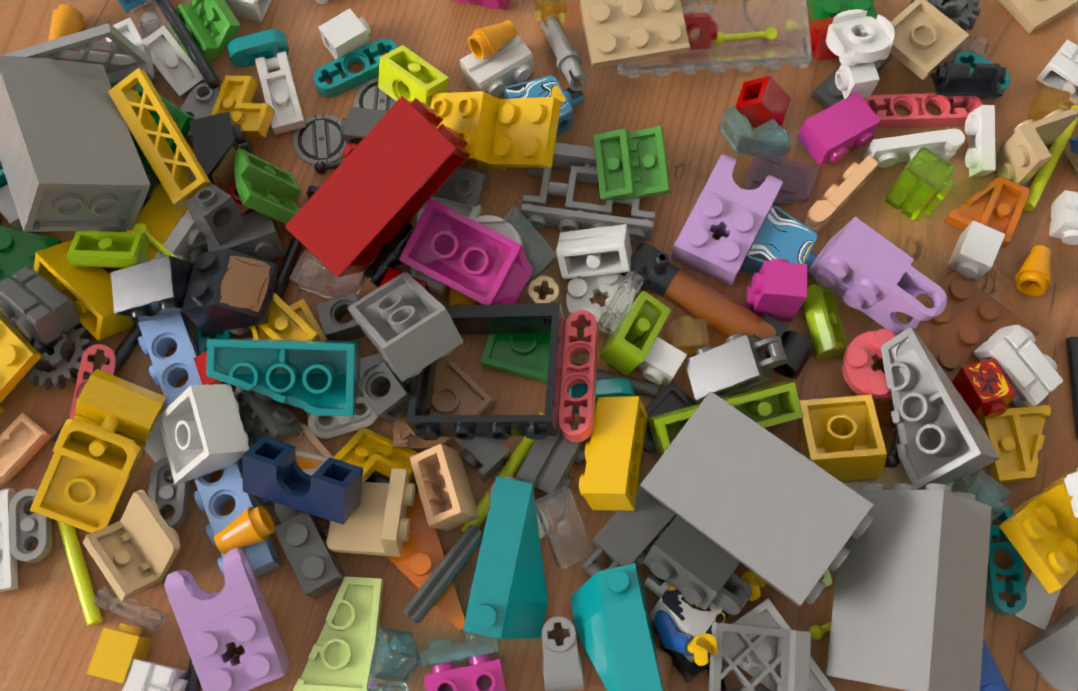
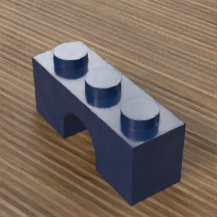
M264 436L243 454V492L343 525L361 504L362 467L329 457L311 476L298 466L296 446Z

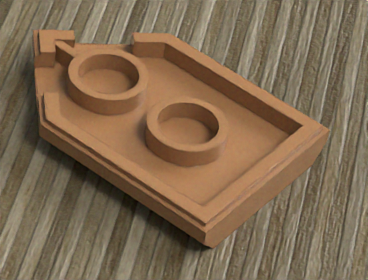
M449 355L437 362L430 416L481 415L495 402V399ZM408 411L395 420L393 448H432L438 444L447 446L455 439L454 437H439L437 440L430 441L417 437L406 423Z

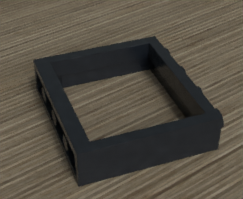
M561 304L444 306L460 335L551 333L545 415L430 416L436 360L412 378L406 423L414 434L423 440L430 441L437 440L439 437L472 440L475 436H489L495 440H508L511 436H525L532 440H543L547 436H558L566 324Z

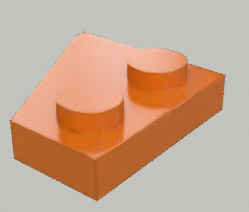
M999 176L982 191H978L959 208L951 211L945 218L944 223L964 231L974 220L1004 233L1005 236L1000 247L1005 248L1011 241L1031 189Z

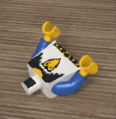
M748 570L740 578L748 583L752 589V595L749 600L755 601L761 596L760 587L765 586V581L751 570ZM651 573L644 585L660 597V600L650 613V617L654 621L663 646L683 654L690 662L695 660V663L699 666L706 665L708 663V653L713 656L718 654L717 641L712 635V622L723 623L729 613L713 601L704 611L698 605L687 601L682 593L667 581Z

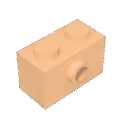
M438 444L409 458L419 490V497L430 527L450 531L480 518L459 451L446 445Z

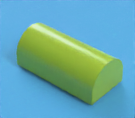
M77 231L66 257L72 266L128 268L149 261L150 245L145 233Z
M819 284L808 286L807 298L802 306L811 340L815 346L816 358L829 359L844 354L848 344L833 290Z

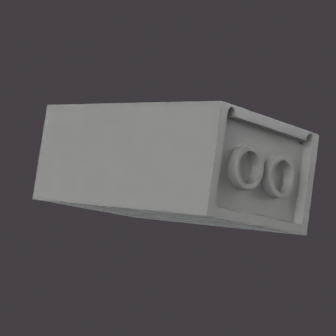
M0 55V161L24 232L128 231L133 229L150 188V183L127 124L108 93L112 86L103 64Z
M711 391L640 484L649 495L681 517L797 606H801L804 600L809 604H813L826 586L820 578L827 568L832 572L839 568L850 550L844 547L850 537L855 540L860 538L874 519V517L868 514L874 504Z
M861 484V490L854 491L874 504L868 512L874 519L860 538L855 540L850 537L844 547L850 550V552L836 570L826 676L907 691H980L992 506L975 501L974 494L952 492V487L944 484H926V490H917L916 486L908 484H893L892 490H885V487L875 484Z

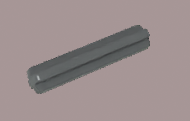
M473 525L467 527L404 608V614L411 621L418 624L423 620L482 543L484 534L480 529Z

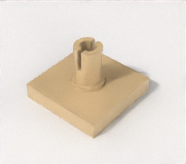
M915 0L891 21L895 29V36L890 54L924 80L938 65H941L966 42L969 34L928 1Z
M998 0L1029 34L1073 9L1078 4V0Z

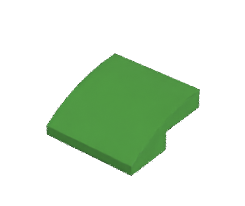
M192 0L191 4L179 3L176 9L209 64L225 50L241 27L225 0ZM169 24L168 27L174 35L175 39L177 40L178 44L191 59L183 44L179 40L178 36L174 32L173 28Z
M661 126L628 132L624 128L593 135L599 192L602 201L636 199L671 193L664 130Z
M238 148L236 150L234 174L237 192L242 205L287 224L300 210L295 200L302 190L293 174L243 149Z

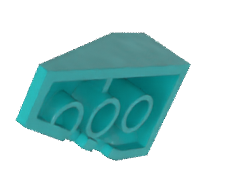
M207 339L208 377L247 391L257 392L280 403H287L304 409L305 412L316 416H354L358 393L356 382L360 380L361 341Z
M496 476L463 631L499 639H535L542 636L548 594L543 568L534 487L531 482Z
M632 563L598 571L573 593L570 598L575 631L606 690L664 691L644 583L636 564Z

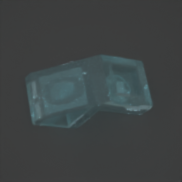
M735 106L726 109L722 113L718 129L736 153L776 162H782L786 159L792 142L788 132L784 128H780L774 119L752 130L747 117L741 115Z
M380 627L377 631L366 686L367 691H409L406 681L422 663L411 632Z

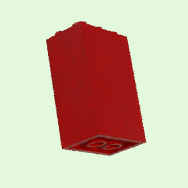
M401 96L284 227L337 277L363 272L382 252L380 248L383 244L388 245L402 228L405 222L409 223L429 199L471 155L464 149L468 143L455 130L446 127L443 123L439 125L443 119L430 106L420 102L417 98L410 101Z

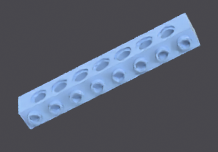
M182 311L172 314L161 313L154 316L152 320L138 323L142 336L138 337L139 344L146 356L150 355L153 364L149 367L150 375L155 384L161 386L164 396L167 397L163 410L172 404L190 385H202L193 359L200 355L198 342L189 318ZM177 346L176 352L173 355L166 357L167 351L170 348ZM188 376L186 384L177 388V382L182 377ZM242 458L232 466L223 468V475L217 482L211 483L210 477L212 473L194 479L198 491L194 492V498L199 509L202 512L206 511L210 522L206 525V531L213 545H216L214 541L215 534L227 527L247 508L259 506L255 495L243 492ZM229 500H235L236 505L233 512L223 516L222 508L224 504ZM269 535V539L242 548L249 557L256 577L282 566L271 535ZM221 553L222 557L218 558V565L224 576L222 561L225 555Z

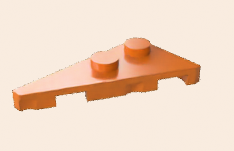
M418 491L415 494L413 506H408L407 518L410 519V533L408 541H403L401 557H386L420 589L443 560L445 554L437 529L428 525ZM452 580L434 605L462 632L465 616Z

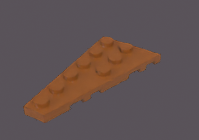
M953 270L940 285L947 295L944 311L929 321H920L915 328L951 382L961 367L980 362L974 351L984 342L988 341V338L1000 328L1019 324L1021 327L1031 331L1034 337L1039 334L1037 330L956 270ZM931 298L924 304L925 307L932 308ZM878 360L872 366V370H881L885 373L883 361ZM852 391L848 396L858 395L854 391ZM873 399L880 427L892 421L890 415H892L891 411H894L893 399L889 401Z

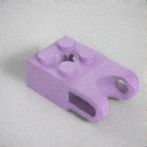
M722 154L674 244L671 259L731 287L779 193L783 180L769 175L759 188L753 190L741 189L735 184L732 177L736 159ZM713 236H718L720 239L715 240Z
M857 217L849 221L827 242L807 270V272L814 276L817 283L835 291L848 306L864 312L881 326L891 330L895 335H899L909 327L915 329L920 321H929L937 317L944 311L947 303V295L944 290L911 266L914 260L912 257ZM918 295L929 296L932 301V308L925 307L916 297ZM897 311L906 314V324H902L897 320Z
M237 547L229 550L223 557L222 567L225 585L222 591L209 593L200 589L192 574L187 570H177L168 574L164 584L203 691H248L285 676L290 666L280 634L266 597L261 592L249 557L244 549ZM232 642H235L236 647L242 645L244 648L242 654H236L230 648Z

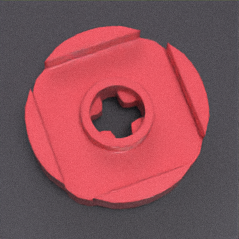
M880 329L878 331L862 333L845 349L842 375L847 385L857 395L872 394V398L880 399L879 401L892 400L891 389L887 387L885 373L881 370L873 371L871 368L874 363L872 358L883 361L881 346L895 337L891 330Z

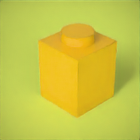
M120 623L118 629L103 627L86 674L125 684L133 659L146 660L153 639L140 636L143 628Z

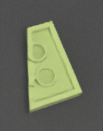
M344 577L325 619L326 623L317 643L313 645L308 656L307 665L301 678H298L293 691H372L384 585L383 579Z

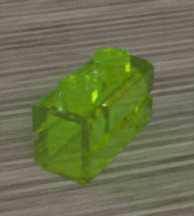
M925 147L920 148L886 195L885 202L896 210L902 209L901 213L913 221L918 220L924 212L931 215L955 184L949 180L956 171L955 166L943 158L937 159L938 155Z

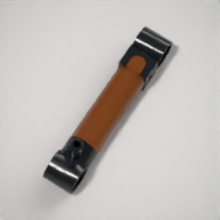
M639 243L631 255L630 272L621 273L631 285L642 290H651L727 337L739 333H746L760 340L772 336H780L788 361L772 369L784 377L790 379L798 378L815 350L814 344L804 335L795 331H785L788 326L768 314L764 318L673 265L669 262V255L666 252H660L650 244ZM766 350L765 354L766 358L768 359L771 356L769 350Z

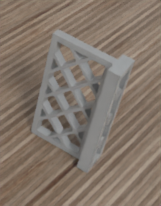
M110 23L3 54L7 56L103 64L112 88L137 68L144 70L150 80L155 78L150 49L145 44L134 45ZM107 37L112 40L111 42L97 41ZM70 48H73V49H81V51H73V50H67V49H70ZM90 51H98V52H106V53H105V54H98V53H90Z
M712 622V635L717 641L718 654L716 656L710 654L709 691H721V680L730 671L743 685L739 691H756L754 687L767 675L776 683V691H809L811 632ZM723 632L736 633L745 644L732 659L723 650ZM746 634H755L756 636L750 641ZM766 636L778 637L777 654L767 662L756 646ZM751 652L763 668L748 681L736 665ZM722 660H723V661L725 662V664H726V665L723 666V667H722Z

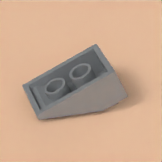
M406 271L347 307L382 358L402 382L409 377L418 375L426 366L441 357L449 355L454 348L463 343L447 309Z

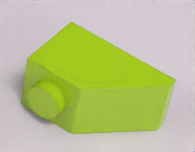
M643 290L615 327L598 357L627 376L645 360L671 309Z

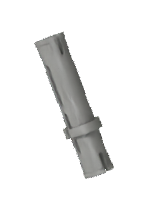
M555 16L545 18L549 28L543 21L541 23V30L557 58L558 70L565 75L571 90H583L584 87L580 79L587 86L589 78L581 66L582 59L580 55L573 50L559 19Z

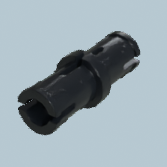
M405 222L389 244H383L380 248L381 254L368 270L363 273L367 279L371 278L370 282L380 287L390 267L395 269L397 265L401 266L403 264L399 258L415 229L412 225Z

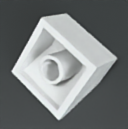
M231 384L190 385L157 417L175 484L232 466L249 449L248 436L243 429L239 415V404L234 397Z

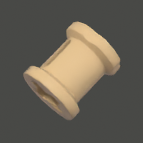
M539 276L531 281L528 287L529 304L559 303V286L553 278ZM542 293L548 294L545 300L539 299Z

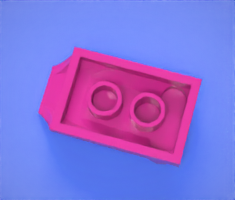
M431 198L399 258L403 263L483 305L516 304L534 269L529 263L522 245Z

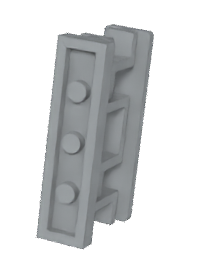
M555 142L552 168H528V175L540 176L543 179L540 197L523 195L520 208L521 224L527 225L532 229H544L546 227L559 229L561 232L627 224L630 242L639 243L651 240L655 212L639 210L640 198L606 200V205L573 201L576 181L599 184L594 147ZM552 170L570 172L569 183L550 181ZM548 194L565 196V209L546 207ZM612 203L632 205L630 218L611 216Z

